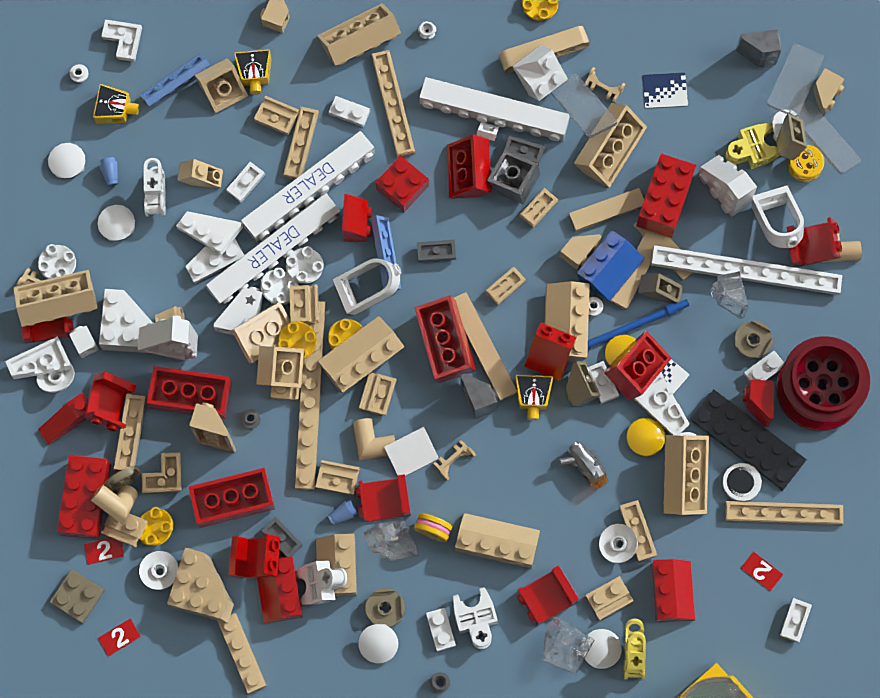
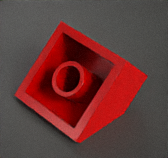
M344 194L342 224L344 242H367V236L371 235V225H368V218L372 217V207L368 206L367 200L350 194Z
M750 380L749 384L745 385V390H743L742 401L746 402L745 408L764 427H769L774 419V381Z

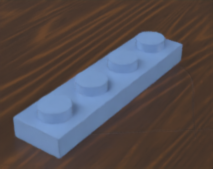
M199 54L139 96L148 106L154 105L166 94L173 93L179 85L189 82L191 77L205 70L210 64L205 57Z
M378 215L371 217L378 259L397 264L389 218ZM379 265L381 282L384 289L389 281V272L384 265Z

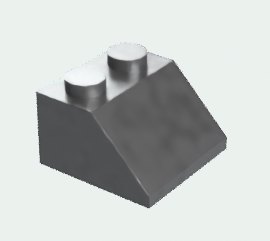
M778 29L741 34L736 47L737 52L758 67L764 66L769 68L777 64L781 53Z
M504 150L487 182L506 198L524 204L541 173L538 163Z
M462 374L461 387L474 418L477 419L495 412L497 404H499L496 390L491 389L488 383Z

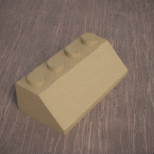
M381 3L317 35L329 59L336 66L346 63L352 57L361 56L364 51L370 48H377L387 40L395 39L397 35L401 34L394 14Z
M611 103L574 164L585 175L610 188L647 126L627 105Z
M89 270L13 287L16 309L22 327L98 309Z
M573 281L546 284L544 324L577 337L567 362L583 361L587 358L589 284Z
M378 316L317 362L338 391L343 393L403 349L404 345L394 331Z
M208 403L196 404L189 426L197 442L235 453L236 448L216 409L213 408L214 406Z
M666 435L664 513L677 515L707 514L709 436Z
M464 513L455 551L532 569L540 530Z

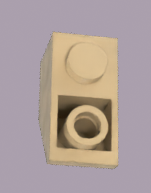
M267 0L266 9L263 8L260 14L262 26L283 33L290 19L284 0Z
M826 68L813 88L819 112L822 115L825 114L826 110L830 111L835 104L834 97L836 95L840 96L844 89L842 85L844 78Z
M191 159L180 163L178 181L191 186L221 188L223 170L196 159Z
M598 234L572 237L560 251V257L578 270L601 244L602 236Z

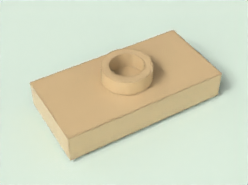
M544 188L520 213L519 217L534 228L558 203V199Z
M513 266L486 289L485 293L499 306L526 282V279Z

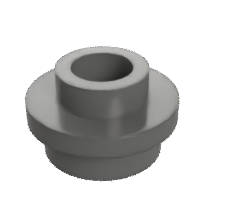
M249 409L242 414L241 421L246 428L253 429L260 424L261 417L256 410ZM249 416H254V420L251 422L248 421L247 418Z
M441 672L434 674L430 680L431 688L438 693L445 692L450 686L449 677ZM442 679L444 681L443 686H438L436 684L437 680Z

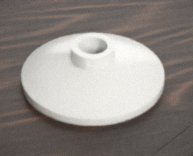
M74 368L37 375V383L45 392H60L72 383L75 375Z
M613 524L607 527L599 540V548L602 555L614 563H623L631 559L638 546L635 532L624 524ZM619 541L623 542V546L621 548H618L617 546Z
M155 551L148 554L142 560L139 568L140 578L147 587L154 590H163L174 583L179 566L171 554L164 551ZM162 569L164 572L162 575H157V570Z

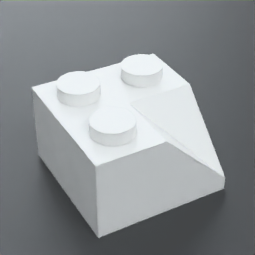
M543 45L513 66L528 95L538 101L568 80L552 49Z

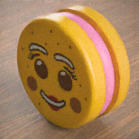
M807 145V148L794 161L788 160L789 173L793 178L801 182L815 180L824 167L823 154L819 149L811 145Z
M420 513L414 525V530L428 538L447 542L452 525L435 516Z

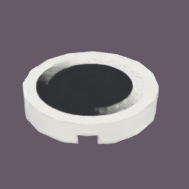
M745 463L732 465L727 469L722 480V486L727 496L734 501L747 502L756 497L762 483L759 472L753 466Z

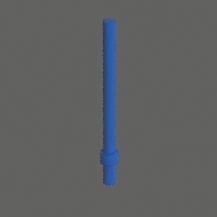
M686 299L674 305L671 303L662 310L588 340L587 349L667 315L670 317L676 314L677 311L689 307V302Z

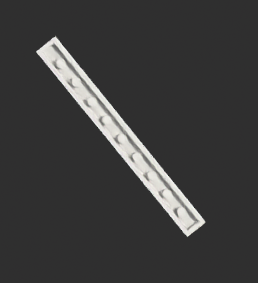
M655 245L653 247L651 266L833 295L841 293L842 275Z

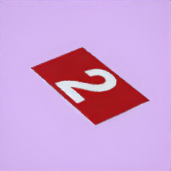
M113 538L84 544L88 565L124 556L122 542Z
M754 551L741 567V569L770 591L783 576L780 571Z
M128 619L98 637L107 655L110 656L141 636L132 620Z

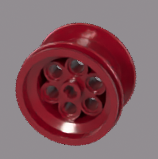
M830 336L807 339L790 352L780 369L776 383L778 401L786 416L802 428L812 431L836 429L849 422L865 402L870 390L868 365L861 353L842 339ZM807 365H814L816 371H809ZM827 365H833L836 371H829ZM837 381H844L846 383V387H840ZM798 382H806L808 388H801ZM819 383L825 385L824 390H820L817 387ZM829 397H835L838 404L830 403ZM809 398H816L818 400V404L816 405L812 403L811 401H809Z

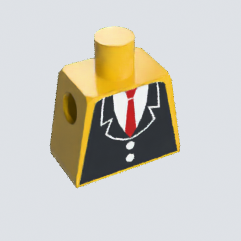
M270 50L236 52L235 58L243 86H250V94L252 95L261 94V85L269 84L271 68Z
M100 84L93 118L96 124H124L127 122L128 114H139L140 106L139 104L130 103L129 93Z
M516 375L519 409L527 410V420H539V410H547L553 376Z

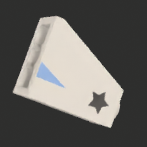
M256 287L243 288L215 321V331L234 335L232 332L233 328L260 313L264 299L263 292Z

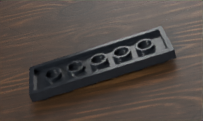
M714 389L690 418L691 422L745 463L753 466L762 476L782 491L807 460Z

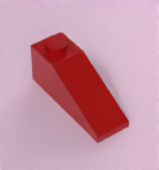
M83 392L67 402L38 428L48 445L87 420L83 416L88 399Z

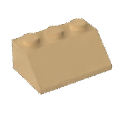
M334 534L316 538L317 561H329L330 569L343 568L347 573V582L344 587L334 590L335 597L357 596L355 535Z

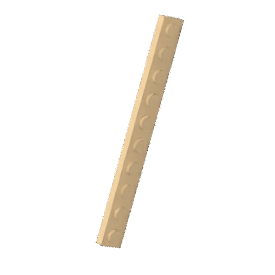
M319 301V323L311 322L308 324L316 334V348L309 357L303 359L296 490H315L322 367L317 361L323 357L326 305L325 302Z

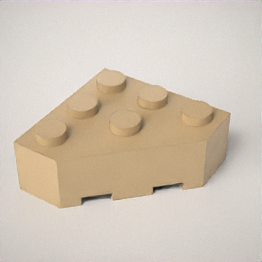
M185 548L167 605L177 610L228 623L234 603L231 597H229L211 558L203 552Z

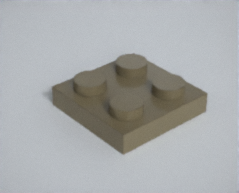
M71 569L50 603L84 624L105 590Z

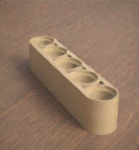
M578 26L500 52L498 56L504 72L511 73L515 71L513 68L515 64L541 45L552 49L557 58L588 47L590 42L584 27Z

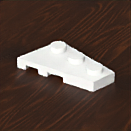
M187 211L176 227L178 230L222 255L242 230L244 224L242 222Z
M236 239L232 241L222 255L205 246L186 265V269L194 284H197L230 267L243 257L244 254Z
M58 336L5 361L13 379L73 369Z
M660 372L643 395L634 400L671 435H678L689 426V422L680 405L675 400L662 372Z

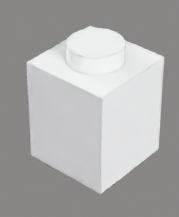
M79 326L69 334L82 359L99 350L87 326Z

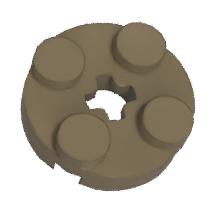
M760 321L743 323L735 333L734 347L743 357L759 360L768 354L773 345L771 331L766 324ZM756 336V340L759 343L751 344L748 338Z
M380 588L374 591L366 601V614L373 625L386 624L391 628L401 622L405 613V603L403 598L393 589ZM383 603L391 606V610H388V613L380 610V607H383Z

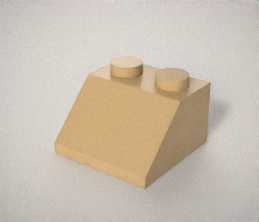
M228 58L195 75L215 113L248 96L234 65Z
M259 346L257 384L301 388L304 349Z

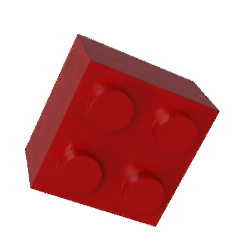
M400 155L375 182L376 190L405 213L429 187V178Z

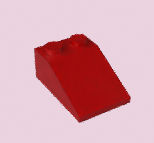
M646 330L613 361L604 374L631 401L643 395L672 358Z

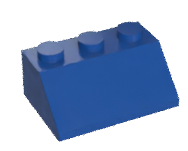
M611 230L577 272V276L581 283H588L590 290L610 302L643 262L644 257L625 238Z

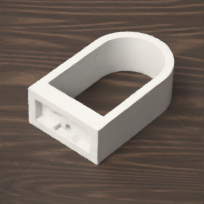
M788 186L753 196L752 210L768 242L779 248L795 247L803 238L804 219ZM787 204L798 228L789 233H779L771 228L763 211Z
M370 259L334 278L333 282L346 313L356 315L392 296L399 287L401 269L396 263L392 264L382 259ZM384 265L389 272L387 286L382 291L357 304L348 281L376 266Z

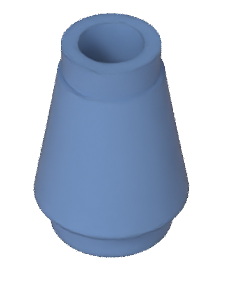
M114 157L101 159L99 167L107 186L117 185V161H115Z
M351 500L344 501L328 515V518L335 525L355 518L358 511Z

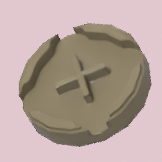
M137 465L128 467L110 477L104 486L113 491L112 489L118 491L122 486L132 484L135 481L134 477H140L142 471Z

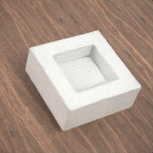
M481 122L477 136L487 138L489 141H495L499 126Z

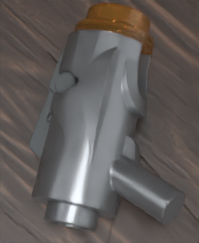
M578 442L573 443L568 448L570 450L568 452L569 457L558 459L559 466L572 464L574 467H577L580 470L579 473L596 490L609 482L606 469L596 452L588 450L583 442L580 444Z

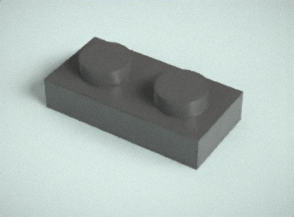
M509 135L504 150L538 163L539 166L545 146Z
M455 240L417 242L418 263L456 260Z
M276 517L261 530L264 534L280 537L279 550L286 557L293 556L303 546Z

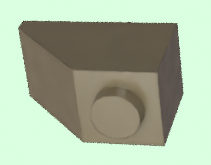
M790 114L785 116L776 140L778 154L782 157L794 161L807 148L803 120Z
M659 273L641 275L638 293L649 299L676 304L681 300L683 286Z
M585 361L573 363L567 383L568 400L573 406H584L601 396Z

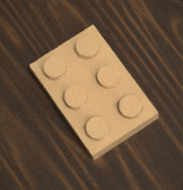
M277 302L232 329L249 364L258 360L259 346L279 347V334L291 321L281 302Z

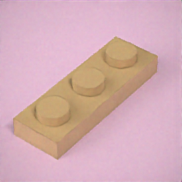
M636 500L620 505L619 509L625 525L630 527L637 536L638 546L635 555L638 562L656 557L657 552L639 501Z

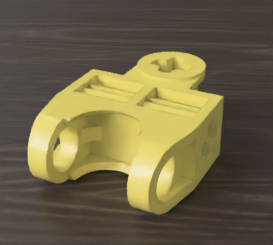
M772 123L757 124L740 130L738 134L739 140L733 141L728 147L725 155L726 160L734 165L748 161L751 169H754L779 158L781 155L778 154L777 147L769 146L764 141L766 135L773 132Z
M630 619L625 625L624 680L628 678L645 679L646 639L643 623L639 619ZM632 624H638L640 629L632 632L629 630V627Z

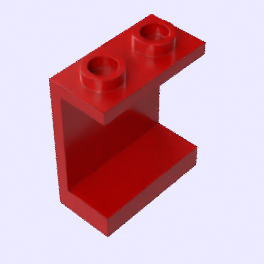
M829 217L827 218V223L804 227L802 240L795 247L789 248L791 263L796 267L841 258L842 244L838 240L837 235L840 233L838 223ZM794 225L786 227L787 233L797 229Z
M65 316L52 321L39 322L32 326H23V340L28 344L51 340L57 336L59 339L70 337L69 334L74 330L73 320Z
M541 323L534 336L524 367L546 376H553V379L560 381L577 337Z
M106 371L94 374L83 417L89 419L92 424L105 426L107 430L112 432L126 428L127 424L119 420L125 396L135 392L136 385Z
M405 474L397 475V479L363 483L362 480L359 481V487H356L357 499L361 498L362 506H358L360 518L364 517V523L411 516Z
M264 534V538L251 539L232 536L229 575L238 578L277 576L280 537L270 534Z
M559 565L553 568L550 573L526 587L518 588V595H516L520 604L527 607L528 612L526 614L532 623L536 622L537 626L574 605L579 600Z

